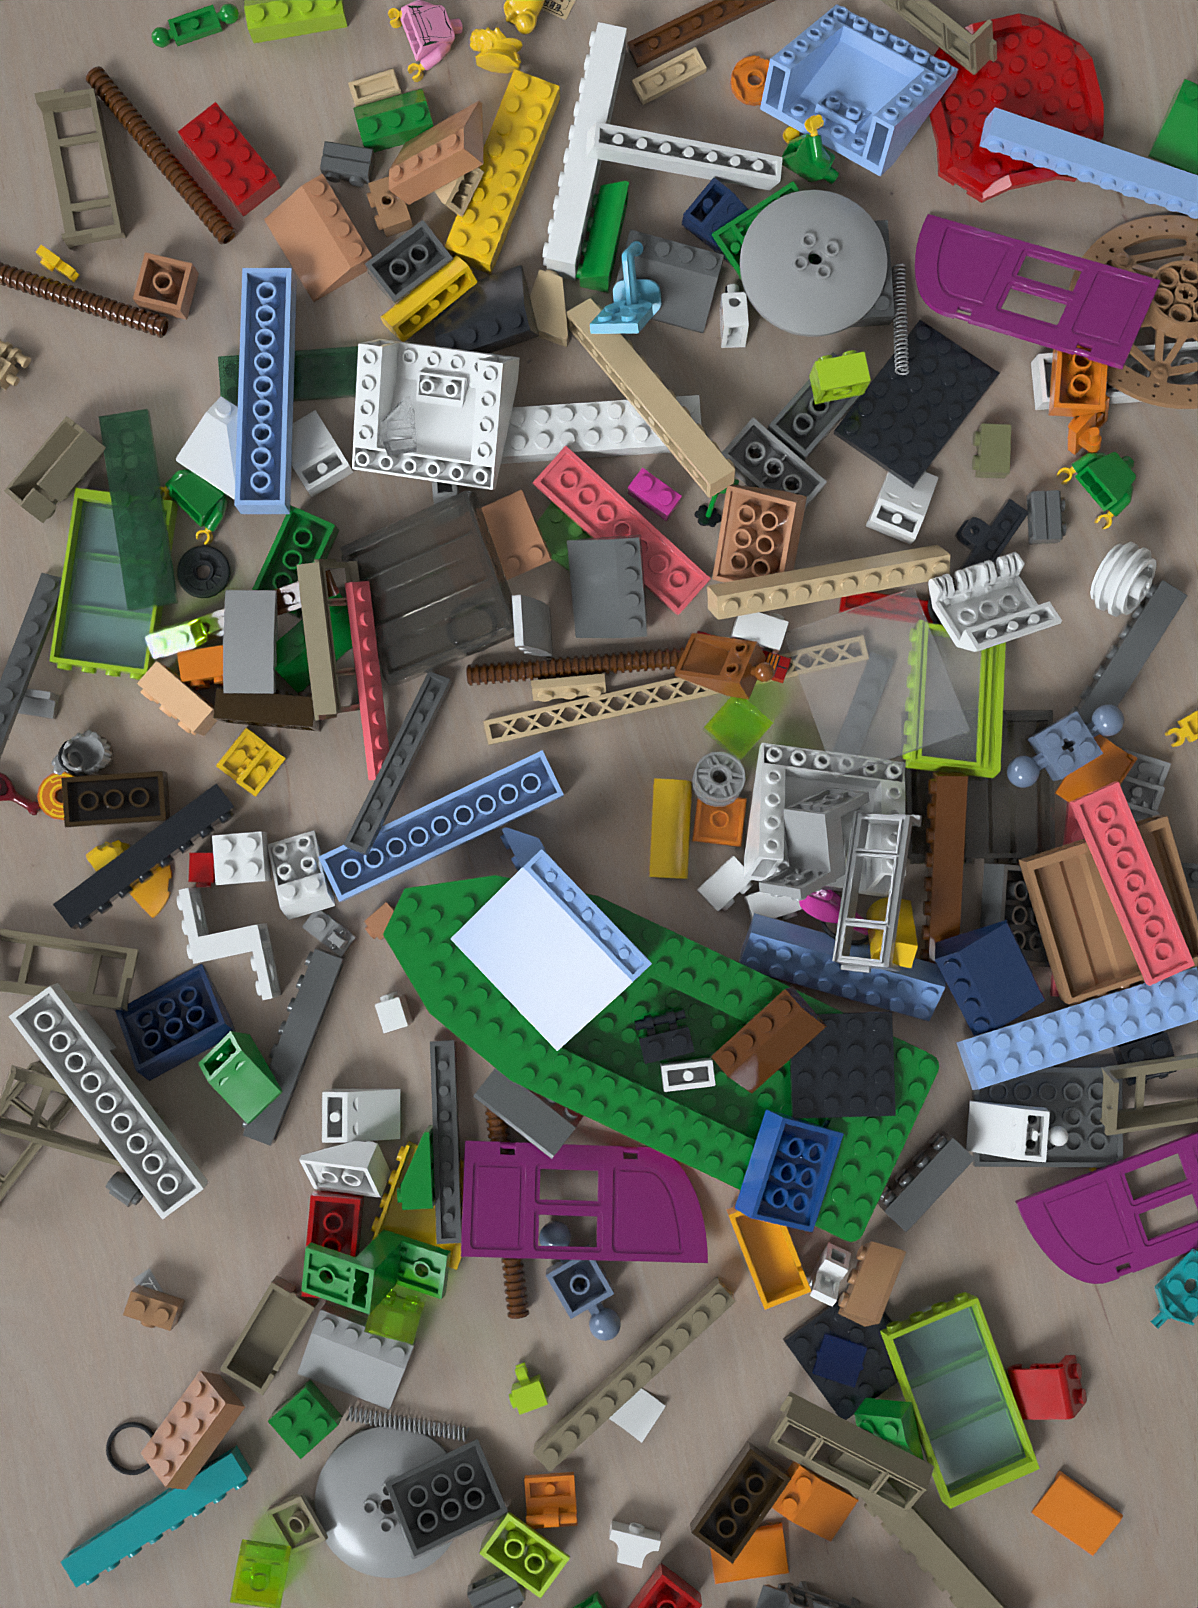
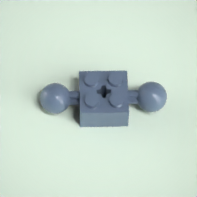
M1102 705L1094 711L1091 722L1085 725L1078 712L1075 711L1031 736L1027 740L1037 755L1032 758L1028 756L1014 758L1007 767L1009 781L1020 788L1029 787L1037 781L1040 770L1043 768L1046 769L1053 781L1061 780L1103 754L1094 737L1099 734L1102 736H1113L1120 732L1124 725L1122 711L1114 705ZM1064 742L1068 744L1067 750L1062 749Z
M559 1221L548 1222L540 1231L541 1246L569 1247L571 1241L569 1228ZM560 1260L546 1269V1277L570 1319L588 1309L591 1314L589 1328L595 1338L608 1341L618 1335L621 1328L619 1315L610 1308H604L601 1301L614 1294V1286L599 1261ZM577 1277L584 1278L583 1285L579 1282L575 1283Z

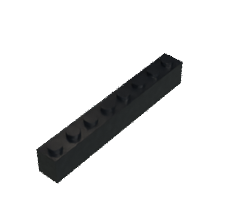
M216 783L55 902L53 906L70 928L77 929L79 927L80 930L85 928L93 921L91 918L98 912L103 914L113 907L112 902L118 897L123 899L134 891L132 887L138 882L142 884L147 882L154 876L152 872L157 868L161 867L163 869L174 861L173 856L181 851L183 854L194 846L193 842L200 836L202 839L209 836L214 831L213 827L220 821L222 824L229 821L234 816L233 812L236 808Z

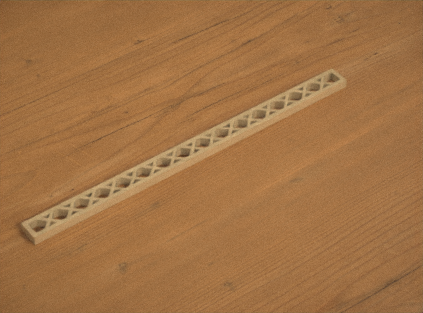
M864 636L780 654L787 658L797 657L795 661L791 659L790 665L792 666L787 672L785 679L869 660ZM859 643L862 656L853 658L845 653L849 645ZM831 649L839 654L834 663H829L822 658L826 650ZM803 655H808L815 659L811 668L806 669L798 664ZM677 677L483 722L488 745H493L721 693L692 683L697 687L693 694L686 695L679 689L687 680ZM757 680L755 686L775 681L770 680L768 682H761ZM665 686L673 691L668 700H662L656 696L660 687ZM637 692H643L649 696L645 705L639 706L632 701ZM618 697L626 702L621 710L615 711L608 706L612 698ZM594 702L602 707L597 716H591L584 712L589 703ZM566 708H572L578 712L573 721L568 722L560 717ZM543 713H548L554 717V720L548 727L537 723ZM523 718L531 723L525 732H519L513 728L518 719ZM501 724L507 729L502 737L492 739L490 725Z

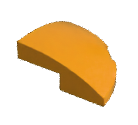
M170 865L163 869L161 867L157 868L152 872L154 876L143 884L138 882L132 887L134 891L130 895L152 918H155L161 912L169 899L171 892L168 891L169 879L172 878Z

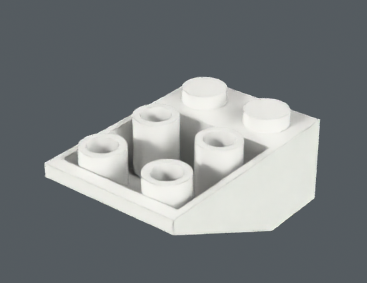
M316 410L293 423L292 466L311 497L354 473Z
M888 472L866 527L910 545L916 539L939 477L925 472L915 487L911 488Z
M315 831L267 844L279 906L288 920L335 906L330 881L318 858L322 853Z
M326 1089L322 1092V1143H347L352 1141H377L401 1138V1089Z

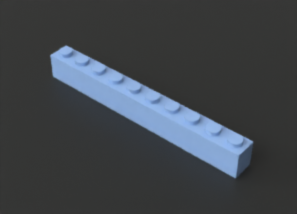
M996 107L985 119L980 146L987 148L991 152H999L1010 156L1012 159L1023 160L1032 163L1036 167H1044L1060 175L1075 177L1081 182H1090L1099 185L1103 189H1111L1122 193L1124 196L1135 197L1144 200L1148 204H1156L1165 207L1169 211H1177L1188 215L1190 218L1198 219V175Z

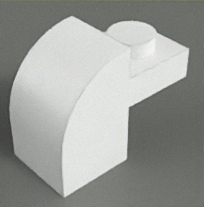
M831 1243L827 1244L811 1275L809 1285L812 1286L811 1297L833 1307L837 1301L840 1282L849 1269L850 1252Z

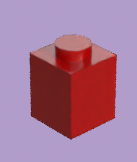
M189 852L188 882H196V887L211 888V883H216L213 853Z

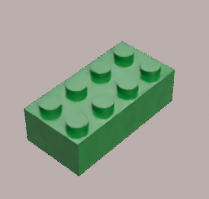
M290 505V514H286L252 590H274L297 582V565L315 563L314 560L327 559L340 530L335 524ZM302 607L287 613L300 619Z

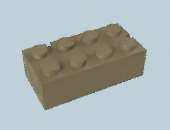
M66 416L4 492L23 509L44 523L46 519L51 518L55 513L58 501L61 503L62 500L67 499L71 494V489L77 482L85 478L87 470L92 464L100 460L106 447Z
M276 1276L269 1285L220 1368L222 1372L262 1396L268 1389L319 1302L314 1297H302L301 1289L298 1293L294 1292L296 1286L279 1276Z

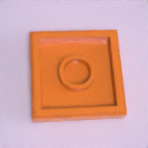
M738 797L733 803L724 807H713L697 798L692 841L741 847L747 798Z

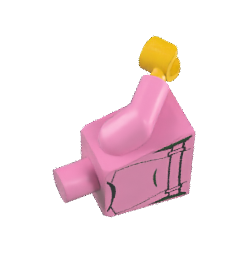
M416 0L401 7V11L396 8H391L388 11L389 18L393 19L390 20V25L393 28H399L403 25L415 59L421 62L419 65L412 63L408 66L409 74L419 70L418 74L412 77L414 82H419L423 78V71L431 69L450 51L455 34L462 33V22L459 18L449 20L446 10L442 5H434L424 0Z

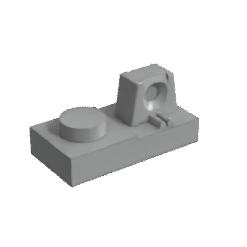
M323 910L313 912L302 926L340 957L343 956L357 938Z

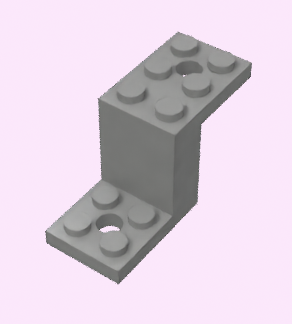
M827 787L784 808L789 867L759 882L760 892L769 893L772 897L787 896L791 897L792 900L799 901L806 899L807 895L813 892L820 891L827 884L835 883L836 879L844 876L846 867L841 818L845 817L846 813L859 810L860 806L870 802L869 792Z

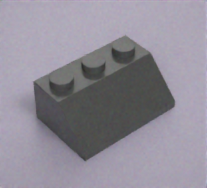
M422 220L366 262L365 266L368 274L381 291L394 303H397L451 262L453 257L425 221Z

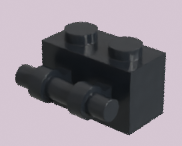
M669 1009L666 1010V1013L655 1016L649 1014L643 1016V1019L634 1021L636 1030L647 1029L648 1034L638 1036L645 1064L695 1052L688 1025L677 1027L676 1021L686 1018L684 1009L675 1011ZM669 1023L670 1029L655 1032L654 1026Z
M1164 1031L1112 1047L1118 1065L1175 1056L1168 1033ZM1177 1070L1146 1075L1145 1084H1147L1148 1080L1154 1078H1166L1168 1074L1177 1072ZM1136 1076L1125 1078L1128 1086L1136 1084Z

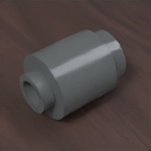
M117 1171L106 1185V1188L110 1190L109 1194L128 1207L132 1204L136 1206L144 1196L126 1173L122 1174Z

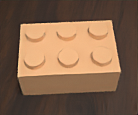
M158 661L152 665L137 683L143 688L141 693L150 701H154L157 704L160 703L159 709L167 716L173 717L176 720L179 719L178 725L187 733H192L194 736L196 734L205 736L218 721L213 718L215 706L194 688L181 682V677L172 669Z

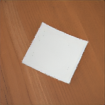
M641 1388L609 1419L642 1443L666 1406Z

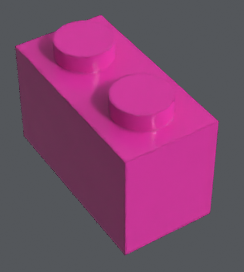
M643 467L628 486V494L666 522L681 503L682 496Z

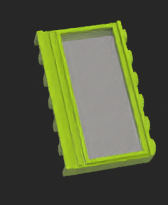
M919 620L916 626L911 628L909 634V643H912V651L908 655V666H911V674L908 675L906 683L907 689H910V695L905 703V712H909L908 721L904 725V735L907 736V744L904 745L902 758L906 759L905 768L937 772H963L970 776L994 778L1001 770L1006 642L973 652L956 647L942 624L926 623Z

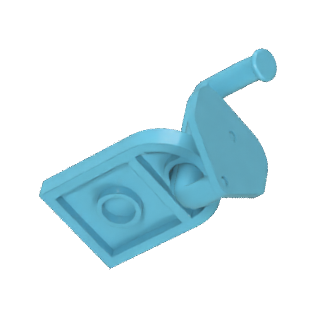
M639 241L632 242L622 253L624 280L618 281L613 288L614 303L605 306L590 323L591 334L639 333L661 308L659 285L651 279H636L634 257L640 256L643 252V245Z

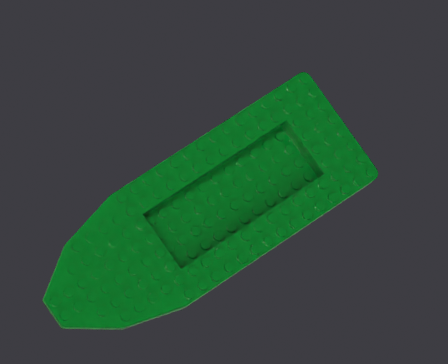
M493 875L404 889L384 930L383 936L429 1014L510 1081L741 1190L766 1109L792 1116L790 1060L756 1091L750 1093L729 1078L711 1056L782 991L791 987L600 896L585 893L652 964L557 1051L451 940L511 878ZM796 990L816 1014L844 1013ZM669 1009L674 1011L684 1009L686 1018L677 1020V1027L688 1025L695 1052L645 1064L638 1036L648 1034L647 1029L636 1030L634 1021L643 1019L645 1015L651 1014V1016L666 1013V1010ZM669 1023L654 1026L655 1032L670 1029ZM893 1036L896 1116L798 1118L844 1134L815 1226L849 1242L857 1241L863 1235L939 1071V1061L934 1055ZM711 1057L715 1086L664 1092L660 1063Z

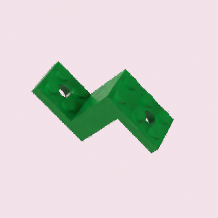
M385 1229L357 1257L310 1243L305 1249L302 1292L366 1314H370L396 1284L442 1299L446 1295L451 1251ZM419 1264H424L428 1268V1272L422 1271ZM324 1270L329 1271L332 1274L333 1279L328 1278Z

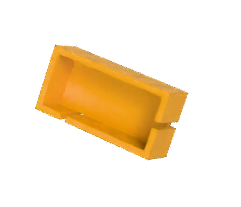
M735 1206L726 1209L765 1310L811 1292L786 1226L752 1219L736 1210Z

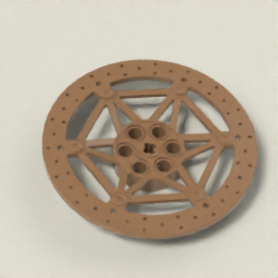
M1159 215L1136 219L1122 224L1099 238L1082 257L1105 265L1109 263L1119 269L1133 273L1137 272L1161 280L1141 326H1152L1156 330L1154 361L1148 358L1134 344L1130 351V354L1150 372L1149 377L1135 372L1126 365H1124L1123 369L1108 366L1107 383L1139 401L1174 409L1198 408V384L1180 385L1167 382L1170 376L1198 371V362L1171 366L1174 358L1188 338H1194L1198 342V219L1188 216ZM1150 240H1186V246L1129 256L1124 251L1131 246ZM1183 256L1182 260L1165 264L1158 270L1138 265L1139 263ZM1074 271L1069 291L1074 290L1081 271ZM1164 336L1177 339L1175 345L1163 361Z

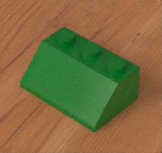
M423 89L353 108L364 148L373 149L374 153L404 145L405 142L433 127Z

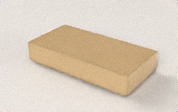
M394 68L348 83L356 107L402 94Z

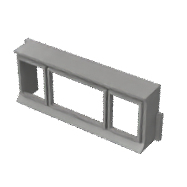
M854 812L832 960L841 964V970L871 973L872 968L900 972L901 966L893 964L892 961L911 827L921 826L922 816ZM869 823L899 825L895 851L865 849ZM864 857L894 859L885 921L855 919ZM854 927L884 930L880 960L849 956Z

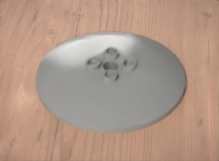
M823 190L794 192L775 200L765 207L748 228L740 254L742 284L754 308L763 318L777 328L788 333L806 337L835 334L860 321L879 298L887 273L885 243L879 228L871 216L852 200ZM818 254L822 262L818 265H813L809 262L808 256Z
M379 1425L373 1426L347 1438L327 1459L316 1487L315 1512L316 1517L329 1537L326 1540L327 1545L348 1566L375 1577L396 1578L419 1572L438 1560L453 1542L451 1541L413 1560L394 1509L387 1511L382 1507L381 1502L385 1499H390L385 1482L448 1453L431 1436L424 1435L423 1432L419 1434L418 1431L414 1433L413 1429H411L412 1432H409V1427L406 1428L407 1431L405 1432L404 1426L401 1427V1431L399 1426H396L397 1429L395 1430L394 1425L391 1429L389 1425L387 1428L384 1425L382 1427Z

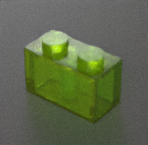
M200 617L157 629L144 636L153 659L193 649L208 641Z

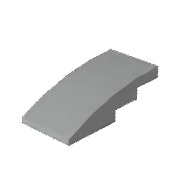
M226 590L223 634V693L276 692L277 590Z
M524 595L512 596L515 647H519V650L524 651V654L548 658L553 657L551 612L549 606L532 597Z
M1122 748L1128 754L1137 757V761L1120 785L1135 822L1159 815L1160 812L1157 810L1165 790L1163 785L1171 763Z

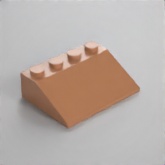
M475 102L405 142L389 169V191L410 205L483 165L482 102Z
M323 174L299 187L264 219L313 302L367 271L365 263L373 258Z
M733 484L728 486L712 579L725 583L794 570L807 497L782 490Z
M522 489L433 529L451 578L462 600L552 560L550 550Z

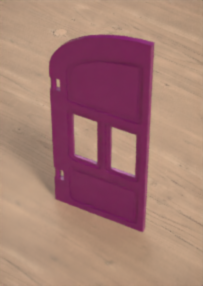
M927 214L922 225L915 253V280L918 291L924 302L936 313L952 319L957 318L967 321L975 326L1068 354L1080 355L1088 358V360L1118 369H1123L1161 281ZM1026 256L1081 271L1074 290L1069 291L1018 276ZM1014 289L1065 304L1066 307L1058 324L1055 325L1002 309L1010 290ZM958 310L971 313V315L959 313ZM1077 346L1091 349V352L1079 349Z
M1198 1131L1016 1200L1015 1203L1033 1239L1048 1258L1061 1270L1077 1280L1091 1284L1111 1282L1123 1275L1140 1271L1189 1252L1192 1249H1197L1198 1221L1147 1240L1139 1214L1190 1194L1193 1196L1198 1211ZM1178 1154L1186 1179L1133 1199L1125 1173ZM1127 1262L1129 1263V1267L1123 1268L1118 1271L1116 1270L1117 1266H1120Z
M465 1141L460 1257L708 1263L706 1230L697 1195L686 1173L672 1157L650 1147L563 1144L551 1159L532 1143ZM500 1148L515 1149L514 1155L500 1154ZM623 1153H637V1159H623ZM540 1169L598 1171L597 1201L540 1199ZM539 1215L597 1217L596 1247L538 1246Z

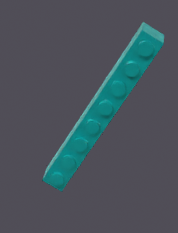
M234 1446L204 1465L186 1490L168 1488L69 1551L61 1560L62 1566L76 1588L83 1583L86 1586L99 1578L100 1572L105 1569L107 1572L113 1570L121 1563L120 1560L126 1556L132 1558L142 1550L141 1546L147 1542L150 1545L154 1544L163 1537V1532L169 1528L171 1531L176 1530L185 1522L184 1519L192 1515L194 1518L206 1509L205 1505L212 1501L216 1504L227 1496V1491L232 1488L238 1490L248 1483L247 1479L252 1472L251 1467L238 1446Z

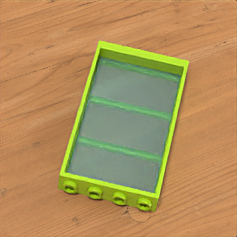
M75 488L49 660L57 664L58 669L72 671V667L82 668L81 672L96 674L97 670L106 671L105 675L120 677L121 673L130 674L131 679L140 680L155 663L158 639L155 633L160 631L178 511V505L172 500Z
M967 1292L956 1294L953 1297L954 1299L949 1302L935 1303L931 1306L932 1309L925 1312H914L904 1321L890 1322L886 1325L887 1328L880 1330L906 1402H912L920 1443L927 1462L934 1466L932 1476L941 1501L950 1509L1040 1469L980 1302L976 1296Z

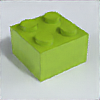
M856 350L844 352L839 357L833 358L832 355H826L815 361L809 375L815 404L863 395L871 381L865 351L857 353Z

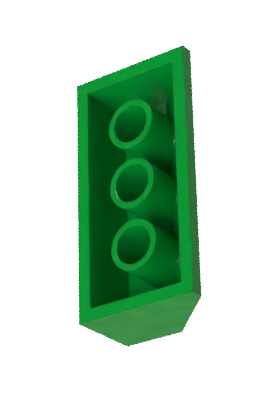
M628 181L600 185L599 194L594 193L592 208L595 209L594 217H589L586 231L590 232L588 240H584L581 255H585L583 264L579 263L576 278L580 279L581 288L605 293L609 292L628 205Z
M339 593V594H337V595H335V596L329 597L328 599H331V598H343V597H342L341 594ZM347 605L329 606L336 662L353 648ZM302 619L276 642L277 666L275 670L297 693L303 692L311 685Z

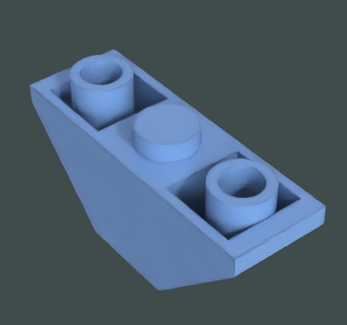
M507 827L502 829L504 835L500 837L506 849H512L515 857L511 859L517 871L526 865L541 849L546 852L540 838Z

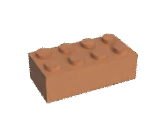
M199 1371L142 1450L141 1455L165 1487L186 1490L245 1406L219 1374Z

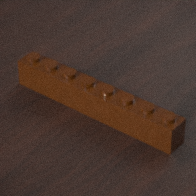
M933 772V779H929L928 783L929 794H932V803H928L927 816L931 818L930 828L926 830V841L930 845L929 852L925 854V866L928 867V877H924V891L927 892V901H923V915L926 916V925H922L921 929L922 940H925V949H921L920 960L937 964L935 961V942L960 935L968 776L963 772Z

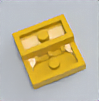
M245 727L217 762L216 767L256 797L286 758Z

